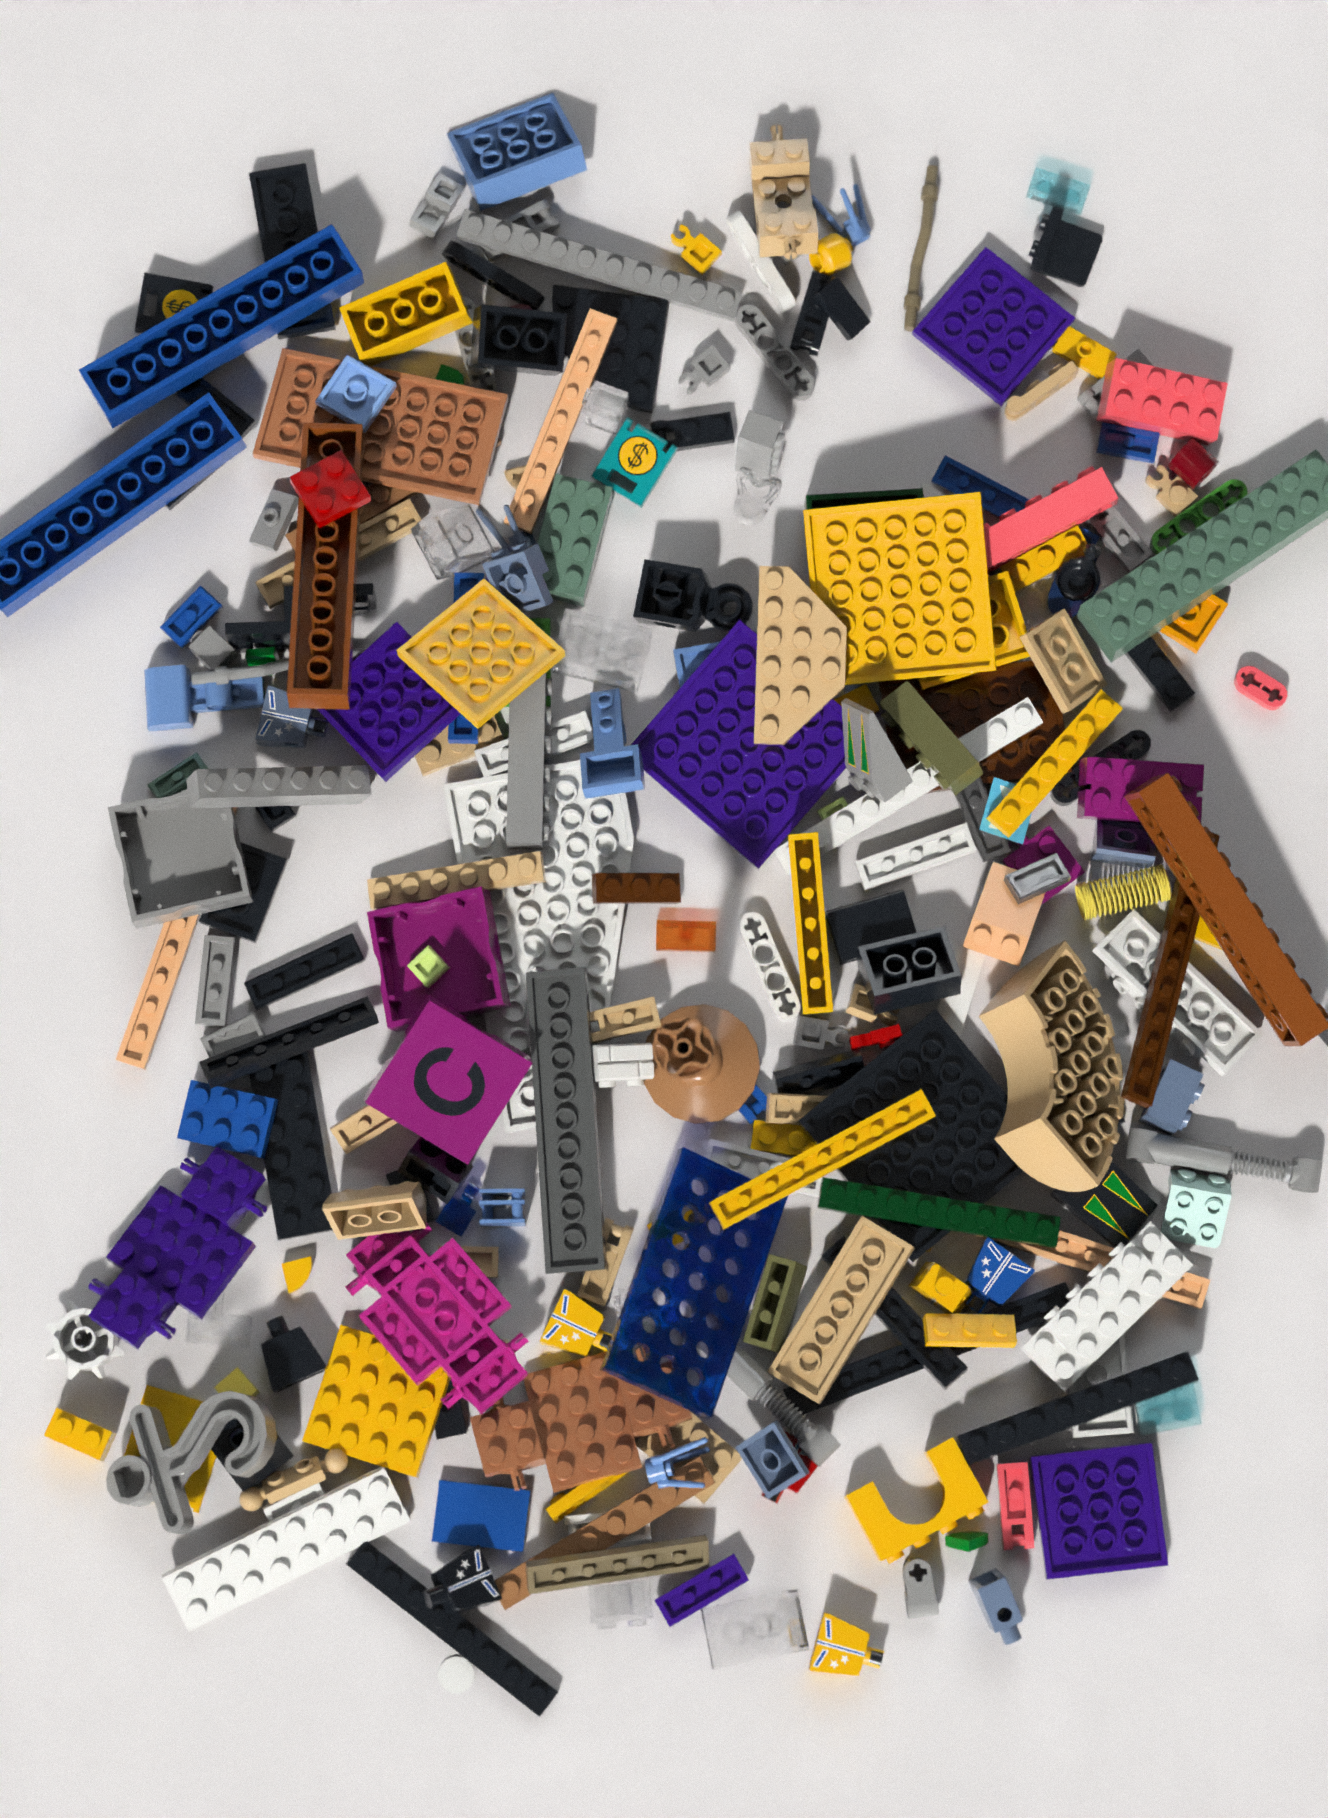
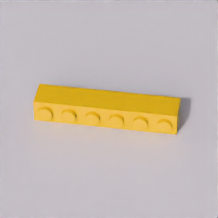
M818 832L788 835L803 1015L833 1012Z

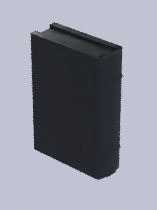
M903 889L890 893L886 892V894L845 906L840 905V907L826 911V918L840 965L857 961L859 946L917 933Z

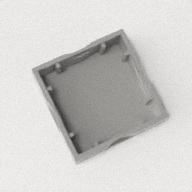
M187 789L168 797L146 798L108 807L115 845L123 864V883L131 921L136 929L253 902L233 807L189 808Z

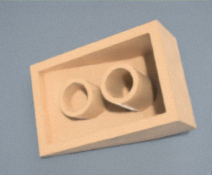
M993 862L962 947L1020 966L1045 893L1018 904L1004 882L1005 875L1017 870Z

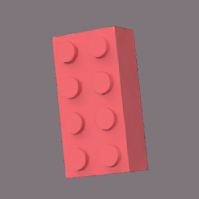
M1115 358L1106 367L1096 421L1158 432L1162 436L1184 441L1194 438L1199 444L1208 446L1218 438L1228 383Z

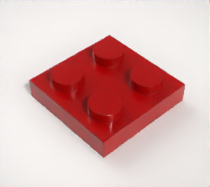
M342 450L289 477L291 485L318 528L371 502L370 494Z

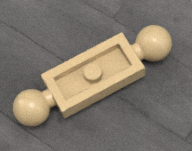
M332 1449L326 1453L322 1461L319 1460L318 1455L313 1458L302 1459L293 1467L271 1473L266 1479L262 1480V1488L251 1487L244 1492L242 1491L239 1497L240 1504L247 1511L258 1510L265 1499H268L269 1503L273 1504L326 1480L325 1472L340 1473L344 1471L348 1465V1456L340 1449Z

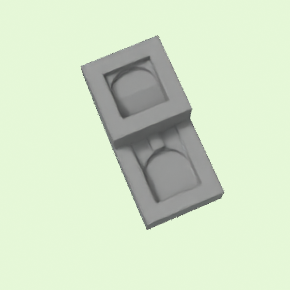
M439 173L426 191L425 199L411 217L409 226L435 239L456 206L465 186Z

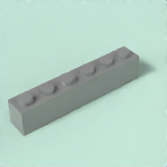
M546 673L509 703L507 849L543 850V841H549V823H544V812H549L550 794H544V783H550V765H545V754H551V736H545L546 725H551L552 708L546 707V696H552V678H547Z
M368 765L196 769L186 779L189 808L361 804L372 794Z

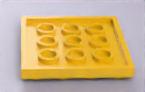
M482 579L399 647L397 655L469 722L479 729L564 658L565 650L486 579Z
M340 1325L327 1364L328 1369L325 1370L302 1441L328 1450L340 1449L347 1456L418 1478L443 1403L440 1399L445 1396L450 1382L449 1376L440 1367L417 1386L373 1334Z

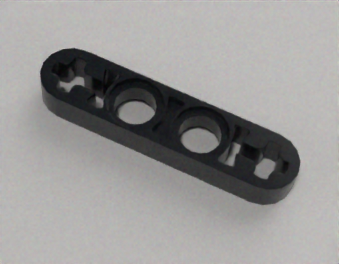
M450 241L442 252L443 257L450 263L529 310H538L545 300V297L530 285L455 241Z
M1133 730L1092 757L1105 758L1106 754L1114 752L1120 756V759H1127L1124 750L1132 744V738L1134 737L1137 741L1143 740L1142 750L1134 748L1128 753V756L1131 758L1130 760H1139L1149 751L1151 739L1146 732ZM1080 765L1074 768L1072 772L1066 773L1050 791V796L1057 805L1067 806L1078 800ZM1074 776L1078 786L1069 792L1070 798L1064 795L1059 797L1057 794L1060 790L1059 786L1062 785L1063 788H1067L1074 782L1070 778ZM1090 784V785H1087V786H1079V787H1080L1081 789H1083V790H1085V789L1090 790L1091 784Z

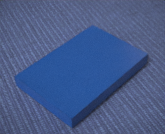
M439 1480L432 1542L474 1547L480 1545L483 1548L523 1552L530 1490L520 1489V1491H514L513 1488Z

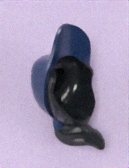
M1087 544L1083 548L1084 555L1066 560L1058 569L1047 599L1048 607L1052 614L1065 608L1069 617L1072 618L1078 614L1081 604L1096 594L1100 586V574L1096 566L1097 559L1102 553L1099 546Z

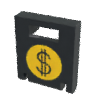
M144 272L135 332L143 333L208 295L200 293H213V286L206 283ZM147 293L158 295L155 317L144 315Z

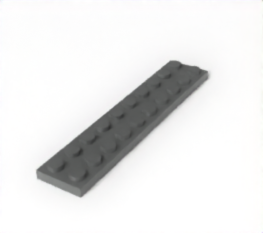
M579 967L526 972L545 1273L607 1270L587 968Z

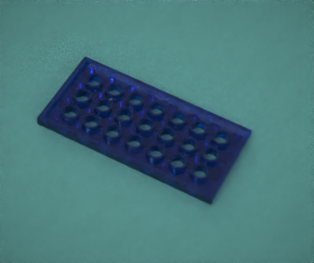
M682 1147L678 1149L600 1370L709 1419L713 1417L788 1196L756 1212L754 1220L745 1218L723 1230L709 1203L718 1198L720 1192L726 1194L752 1179ZM693 1180H698L702 1183L704 1188L702 1195H697L693 1192L691 1186ZM684 1207H688L693 1211V1222L684 1220L682 1216V1209ZM710 1219L716 1220L719 1223L720 1233L718 1235L713 1234L709 1230L708 1223ZM736 1232H741L745 1235L747 1240L745 1247H740L735 1242ZM674 1234H678L683 1238L684 1248L682 1250L674 1247L672 1243ZM700 1247H706L710 1251L711 1259L709 1262L701 1260L699 1256ZM727 1259H731L736 1263L737 1272L735 1275L730 1274L726 1270L725 1263ZM664 1262H670L674 1266L675 1274L672 1278L664 1274L662 1269ZM691 1274H695L700 1278L701 1288L699 1290L691 1287L689 1283ZM718 1286L723 1287L727 1291L728 1298L726 1302H721L716 1297ZM655 1289L661 1290L664 1293L665 1302L663 1305H658L653 1300ZM681 1302H687L691 1306L692 1313L689 1318L681 1314L679 1309ZM708 1314H712L717 1318L718 1327L716 1330L708 1327L706 1323ZM645 1317H649L654 1321L655 1331L653 1333H649L644 1329L643 1320ZM672 1329L679 1331L682 1336V1342L679 1346L673 1344L670 1340ZM698 1342H703L707 1345L709 1353L706 1358L701 1357L697 1353L696 1347ZM635 1345H640L645 1350L646 1355L643 1361H639L634 1357L633 1348ZM662 1357L668 1358L672 1363L670 1374L663 1372L660 1367ZM689 1370H694L698 1374L699 1382L697 1386H693L688 1382L687 1372Z

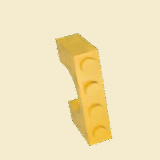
M953 1437L924 1453L939 1479L943 1495L938 1512L929 1521L913 1525L901 1522L895 1518L888 1510L873 1481L844 1496L879 1562L886 1559L888 1564L905 1556L902 1550L913 1544L915 1549L932 1541L929 1535L939 1529L943 1535L958 1526L956 1520L967 1515L970 1520L985 1512L983 1505L989 1502Z

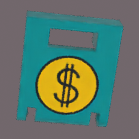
M628 417L591 477L605 486L613 487L614 492L642 508L676 454L678 447L672 444L667 453L663 452L668 441L639 423L632 432L629 431L634 420ZM614 470L637 484L632 493L610 481Z

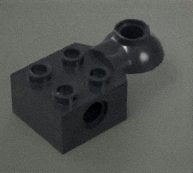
M644 559L633 617L639 623L696 632L705 621H709L715 628L723 631H730L739 620L744 624L749 621L753 611V602L749 593L742 586L728 583L712 588L707 574L701 568ZM729 602H735L737 604L736 611L731 615H725L723 613L724 606Z

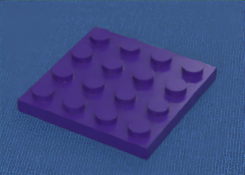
M985 247L912 331V335L997 404L1002 406L1055 345L1067 328L1074 323L1075 317Z
M395 622L352 662L350 710L317 709L385 782L461 714L398 657L397 649L412 638L398 622Z
M1152 1443L1030 1457L1046 1580L1168 1566Z

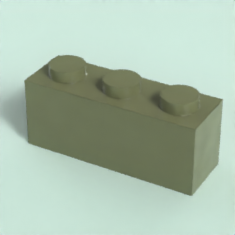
M768 1255L743 1342L779 1353L787 1339L807 1266L779 1256Z

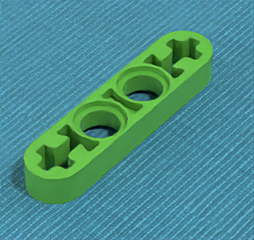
M1231 479L1166 523L1153 534L1150 540L1152 552L1157 555L1166 549L1165 546L1159 547L1157 545L1160 540L1159 537L1164 540L1171 536L1174 531L1176 537L1171 539L1168 544L1169 547L1177 542L1178 538L1181 539L1189 534L1181 531L1179 527L1181 520H1191L1196 529L1213 518L1204 514L1202 508L1204 504H1215L1219 514L1225 510V506L1229 507L1238 500L1232 497L1226 501L1224 506L1222 499L1228 495L1229 488L1233 491L1237 489L1240 491L1238 500L1248 495L1246 485L1240 480Z

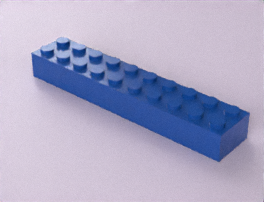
M331 224L79 369V372L111 427L115 428L364 284L362 271L335 227Z
M209 392L0 540V610L7 617L247 448L240 434Z

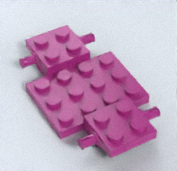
M427 1223L426 1228L413 1230L412 1232L402 1231L366 1237L346 1254L347 1258L356 1267L359 1276L345 1286V1288L354 1296L367 1285L380 1295V1298L363 1311L359 1318L417 1386L442 1367L443 1371L452 1380L454 1389L440 1399L443 1404L449 1409L463 1397L471 1402L480 1414H483L528 1376V1373L517 1361L515 1352L529 1342L526 1337L520 1332L509 1343L500 1340L489 1327L512 1308L511 1304L454 1238L450 1239L429 1257L419 1243L422 1238L433 1231Z

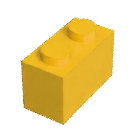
M56 1407L44 1436L104 1462L117 1433Z

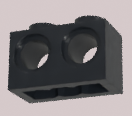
M420 1137L408 1151L398 1172L413 1182H420L423 1189L448 1205L461 1189L474 1166L470 1163L467 1165L423 1137Z

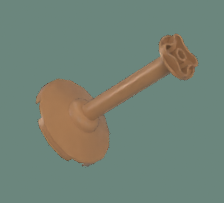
M706 1004L681 1007L660 1020L661 1027L653 1029L645 1042L651 1043L653 1047L654 1078L644 1080V1085L655 1104L673 1118L694 1124L718 1122L739 1111L753 1093L761 1070L758 1045L746 1024L728 1010Z

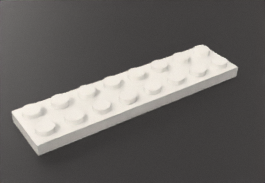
M380 1466L161 1576L188 1631L360 1547L365 1541L370 1542L410 1522V1518L385 1467Z

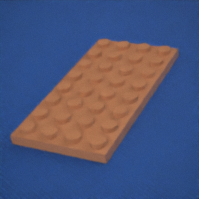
M282 348L252 453L255 459L300 468L303 423L348 424L317 406L315 402L343 360ZM368 366L396 382L397 387L366 433L363 432L362 481L480 506L505 414L508 394Z

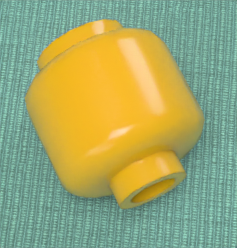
M837 233L828 234L818 240L817 253L809 254L811 266L818 273L829 276L836 274L851 264L852 244L847 238H843Z

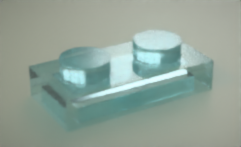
M1036 167L1026 197L1081 215L1091 185Z

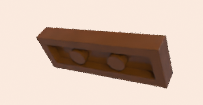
M680 873L591 874L593 904L681 903Z

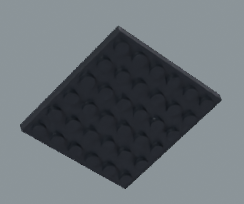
M936 1009L797 1122L815 1145H818L922 1089L936 1116L837 1169L845 1181L984 1204L1023 1172L994 1139L1005 1117L1007 1094ZM877 1219L885 1230L915 1248L909 1257L912 1262L917 1260L950 1232L949 1230Z

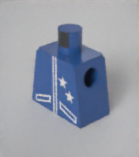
M987 1237L982 1243L964 1282L974 1290L965 1305L977 1314L983 1311L989 1301L1000 1307L1035 1270Z

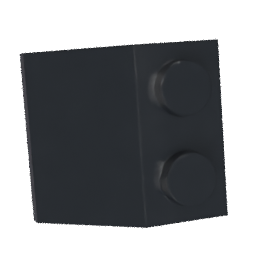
M237 1418L226 1423L211 1448L224 1468L227 1456L236 1450L243 1441L244 1429ZM277 1434L274 1452L264 1468L247 1478L231 1475L230 1473L229 1475L244 1492L248 1488L255 1487L294 1455Z

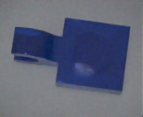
M469 1182L460 1199L457 1200L453 1197L448 1205L445 1204L435 1222L462 1238L477 1213L470 1206L478 1195L480 1188Z

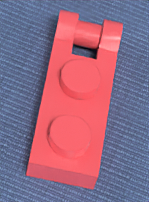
M1028 1462L996 1464L1003 1550H1013V1547L1024 1546V1549H1033L1034 1533ZM1022 1524L1023 1534H1012L1011 1525Z

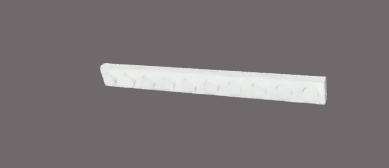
M1027 697L960 737L959 740L975 759L980 762L1043 724V721ZM919 762L907 769L913 782L887 802L876 797L871 798L868 794H865L802 833L818 832L820 857L940 786L933 777L936 775L933 769L930 767L926 770ZM787 841L777 847L774 853L787 875L790 876L791 865L789 842Z

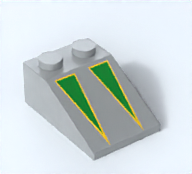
M845 698L841 701L845 766L851 774L848 779L856 790H863L871 798L876 797L887 802L912 783L913 780L874 712Z

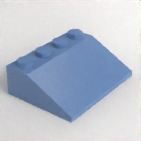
M553 93L447 133L448 140L480 211L587 170L581 143Z

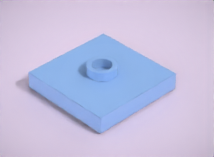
M346 355L315 402L317 406L348 424H362L363 432L366 433L396 389L397 384L353 357Z

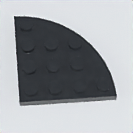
M553 284V312L567 314L564 352L567 359H570L590 308L617 318L618 322L591 387L597 392H601L617 401L622 406L652 414L668 300Z

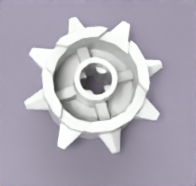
M99 1300L90 1309H79L72 1301H68V1313L61 1317L59 1323L46 1324V1328L54 1334V1348L46 1357L47 1359L60 1358L61 1361L68 1364V1379L73 1380L81 1370L93 1371L101 1379L104 1377V1365L109 1363L112 1357H122L125 1355V1351L118 1346V1337L92 1321L88 1316ZM85 1332L89 1336L92 1335V1339L89 1341L90 1345L87 1347L79 1344V1341L83 1340L82 1334Z

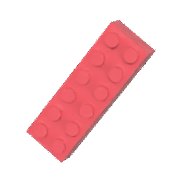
M1093 466L1080 472L1077 480L1069 484L1066 480L1051 488V494L1047 497L1042 498L1040 494L1025 502L1024 509L1016 512L1015 509L1005 512L999 516V522L991 527L989 523H985L988 573L1115 506L1118 496L1103 468L1100 467L1095 470Z

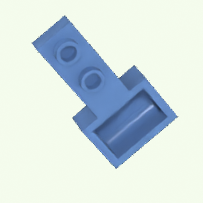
M186 665L152 667L144 670L147 729L150 732L193 728V713L261 708L264 704L265 687L263 677L231 680L228 684L216 685V682L192 685L191 672Z
M619 688L591 692L594 751L580 753L582 790L585 798L645 790L643 759L639 745L625 746L627 739Z

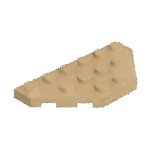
M759 566L754 744L785 745L795 733L845 688L847 627L789 566Z

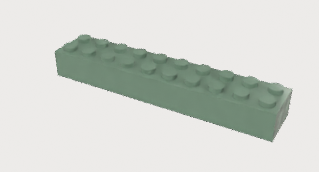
M1315 449L1081 604L1077 618L1112 663L1193 609L1196 605H1199L1208 597L1217 593L1328 519V463L1318 450Z

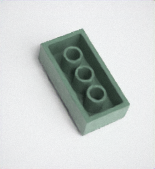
M555 474L537 542L549 569L542 576L552 599L584 607L613 498V487Z

